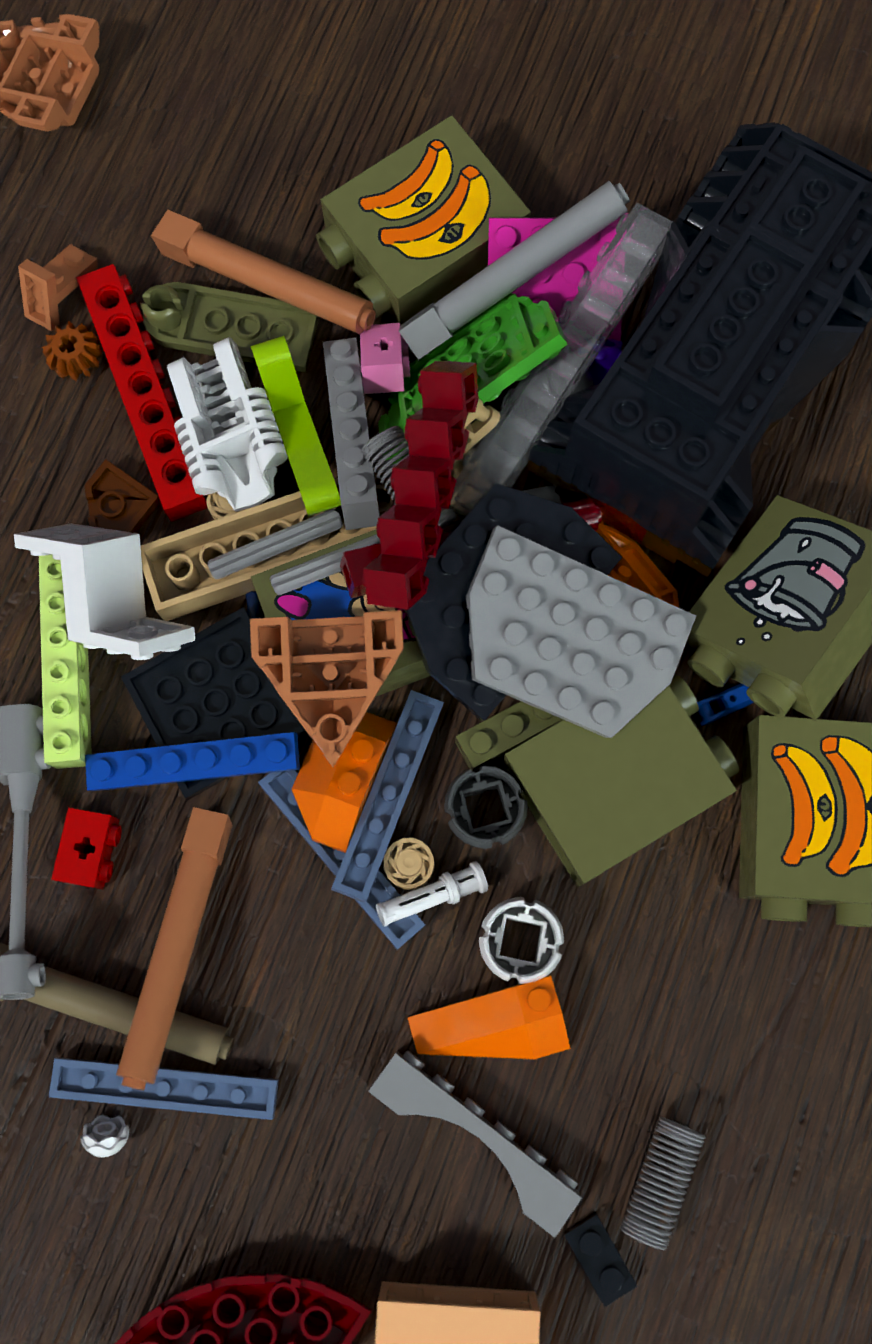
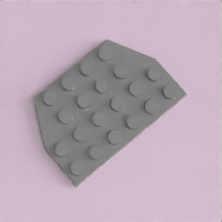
M497 525L491 533L466 595L470 620L469 643L472 650V680L600 736L612 738L671 684L696 615Z

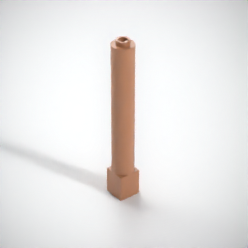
M166 211L151 234L162 255L191 268L198 264L357 334H361L365 329L369 330L374 323L376 313L373 310V303L371 301L203 230L199 222L173 211Z
M195 807L192 809L181 846L183 852L116 1073L117 1076L123 1078L121 1084L123 1086L144 1091L146 1084L155 1083L217 866L222 864L233 826L228 814Z

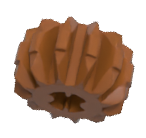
M68 321L66 328L63 330L55 325L56 334L46 335L48 345L42 347L43 354L46 357V364L63 379L69 375L72 380L77 382L80 373L90 377L89 368H99L97 358L102 356V349L98 345L99 340L95 333L89 332L88 328L82 323L75 327L73 323Z

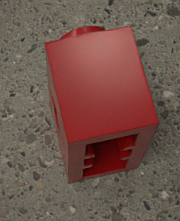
M68 808L51 880L104 890L105 882L108 883L113 874L114 863L110 861L113 846L117 847L121 839L122 827L119 825L120 819L107 814ZM85 846H95L94 853H84Z

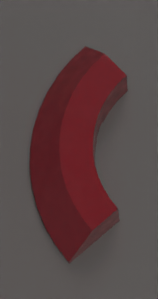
M245 1274L206 1282L171 1297L134 1323L114 1344H351L372 1310L343 1292L308 1279L280 1274Z

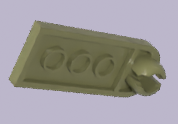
M182 282L156 285L143 293L142 298L145 303H140L143 311L144 325L150 337L163 347L216 356L213 344L231 337L238 346L242 361L256 364L251 346L284 336L295 370L304 373L307 371L319 317L278 299Z

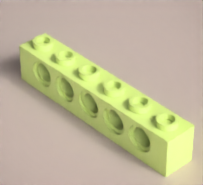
M52 554L39 556L44 763L56 769L85 767V755L92 754L88 648H84L82 643L68 640L61 561L53 559Z

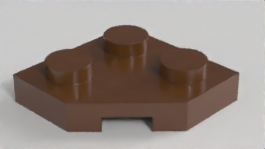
M106 459L84 485L90 516L88 517L89 526L136 533L161 502L158 495Z

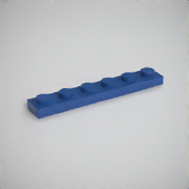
M295 732L85 755L87 791L300 770L298 735Z

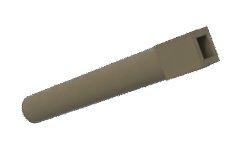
M0 943V955L9 950V945ZM46 966L44 986L35 987L34 997L22 999L125 1035L129 1033L139 1000L138 997ZM175 1011L165 1048L216 1065L220 1058L227 1059L233 1038L228 1036L229 1028Z

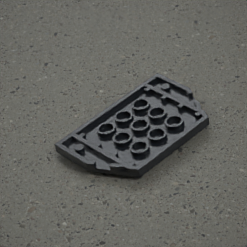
M497 483L491 485L439 544L436 558L428 557L424 576H427L430 580L426 594L409 610L403 609L408 617L411 633L415 636L422 653V661L426 671L480 721H485L506 696V694L472 680V650L469 643L470 620L469 608L467 609L466 602L467 592L494 527L498 525L606 575L623 558L572 507Z

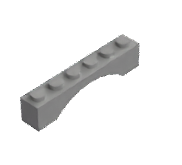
M348 338L323 342L340 500L346 530L374 527L377 526L380 513L373 472L374 468L370 467L371 463L361 453L363 446L370 438L357 339Z
M407 1050L402 1055L397 1051L368 1092L398 1115H423L440 1118L459 1125L480 1138L497 1155L509 1172L518 1192L523 1213L555 1238L582 1199L579 1191L575 1189L578 1182L562 1169H559L557 1173L550 1170L544 1165L547 1158L531 1145L523 1149L514 1142L513 1139L516 1134L503 1123L497 1121L494 1126L483 1118L485 1110L472 1099L467 1097L463 1102L452 1093L455 1087L441 1075L436 1074L433 1079L422 1070L425 1064L414 1054Z

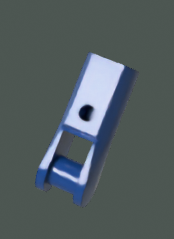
M739 683L697 702L699 707L698 714L702 720L699 722L700 726L710 724L754 704L746 693L749 687ZM717 701L722 712L714 714L710 703Z

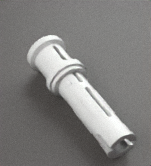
M477 861L471 862L468 868L453 874L449 872L442 873L437 882L383 903H377V914L382 925L385 927L390 923L446 901L448 904L452 903L454 905L460 902V898L479 891L481 894L487 892L486 876Z

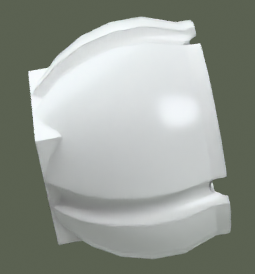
M524 897L507 899L490 910L483 920L482 927L485 930V934L479 937L480 952L485 964L501 979L509 981L511 978H516L519 984L535 982L549 975L559 963L562 954L559 953L558 948L561 944H564L563 929L554 912L542 902L534 900L533 903H527ZM506 919L541 926L534 962L500 955Z

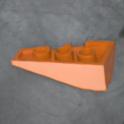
M549 975L535 982L517 984L407 1017L417 1054L538 1059L570 1049L562 1010L552 977Z

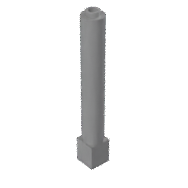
M610 181L606 182L435 304L433 302L400 325L399 332L417 359H421L451 338L452 334L627 213L628 210L625 205L630 202V199L622 185L617 183L613 186Z

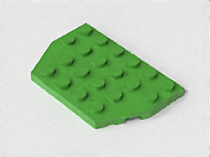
M510 293L454 332L452 337L421 359L413 361L409 364L410 377H404V391L390 393L388 400L392 406L388 415H381L378 423L379 433L393 426H400L404 433L406 419L423 408L422 395L418 390L420 370L435 361L477 363L478 395L484 404L485 402L495 400L502 390L515 381L525 379L532 369L543 361L556 357L568 343L553 308L547 301L541 300L537 304L533 303L529 297H517L516 294ZM403 448V449L399 450L398 452L394 453L392 456H390V457H389L388 459H386L385 461H387V460L391 459L392 457L396 456V455L399 454L401 451H403L405 448ZM409 453L403 455L402 457H400L399 459H397L396 461H394V462H393L392 464H390L389 466H391V465L395 464L396 462L400 461V460L403 459L405 456H407Z

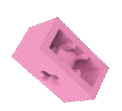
M400 323L374 324L369 330L365 329L360 334L361 372L364 394L404 391V377H410L408 344L399 332Z

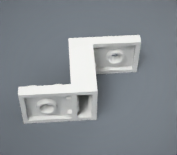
M72 523L14 534L15 548L30 550L33 556L52 554L53 559L61 561L68 640L82 643L83 647L88 649H107L108 654H129L131 659L134 660L153 658V653L159 651H178L181 649L182 644L195 641V628L193 626L146 617L140 534Z

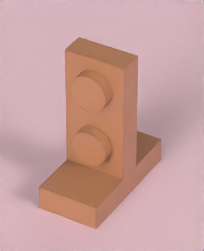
M70 244L44 267L28 259L23 261L18 266L24 317L53 331L55 325L58 326L60 324L58 304L79 286L76 277L98 269L97 258Z

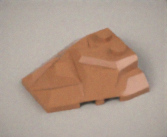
M64 14L59 15V22L44 24L42 18L37 17L31 18L32 25L18 27L13 20L0 21V112L20 126L42 131L59 129L60 126L74 125L99 74V64L94 57L99 47V24L96 19Z

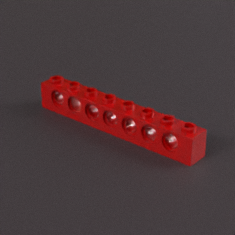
M111 264L76 277L165 513L172 522L208 508L206 495L196 494L192 478L188 472L189 467L186 465L185 456L182 453L178 435L174 428V424L181 419V416L175 418L171 408L177 405L170 388L164 389L160 379L166 378L159 359L152 360L149 351L155 348L148 331H141L139 323L143 322V316L137 302L130 303L128 295L133 294L126 274L119 276L115 265ZM118 303L115 307L108 308L111 304ZM129 331L126 335L119 336L121 332ZM140 359L138 363L129 365L132 360ZM152 387L149 392L139 394L143 388ZM158 415L163 416V418L159 422L150 423L153 417ZM174 444V448L167 453L161 452L164 446ZM177 474H186L182 481L172 482V479Z

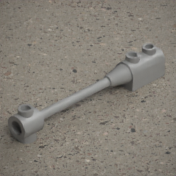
M31 704L0 706V782L3 785L9 786L12 813H14L9 950L0 955L1 1000L32 998L35 996V987L44 986L46 980L44 964L36 963V956L25 951L29 814L32 811L39 780L42 779V770L51 768L50 765L44 763L43 708Z

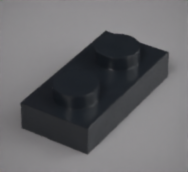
M596 1212L563 1232L604 1307L638 1287Z

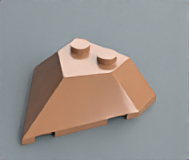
M402 610L363 612L364 616L303 620H291L289 617L250 619L251 657L271 681L276 691L309 736L313 738L332 767L335 766L404 650Z

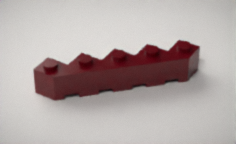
M435 361L420 370L418 390L422 395L423 408L406 419L404 435L409 446V456L392 468L391 487L395 493V505L378 517L376 532L380 539L382 554L363 569L362 584L366 589L367 604L409 610L426 594L430 580L427 576H424L428 557L436 558L443 529L438 526L442 508L449 509L456 484L455 478L451 477L455 460L463 459L469 437V432L464 427L468 412L475 413L479 400L477 363Z

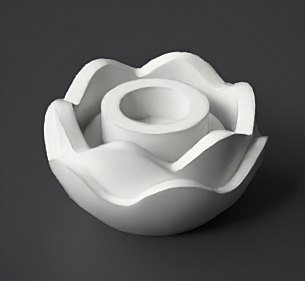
M100 1115L91 1123L84 1125L83 1135L80 1136V1140L86 1151L96 1157H109L118 1153L126 1144L129 1137V1126L125 1125L123 1118L120 1116L109 1118L108 1116Z

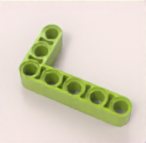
M277 337L251 346L308 517L341 506L340 495L308 411L285 337Z

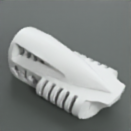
M228 337L213 344L216 359L200 365L198 362L191 365L183 357L169 363L167 369L183 416L174 424V428L178 435L182 453L185 456L186 465L189 467L188 472L192 478L194 490L199 495L218 492L221 497L228 500L233 510L237 512L258 506L275 495L274 477L277 473L276 466L284 463L288 455L284 444H282L281 434L278 433L279 429L275 422L273 411H271L272 408L269 400H267L268 397L265 389L251 387L238 346L231 337Z

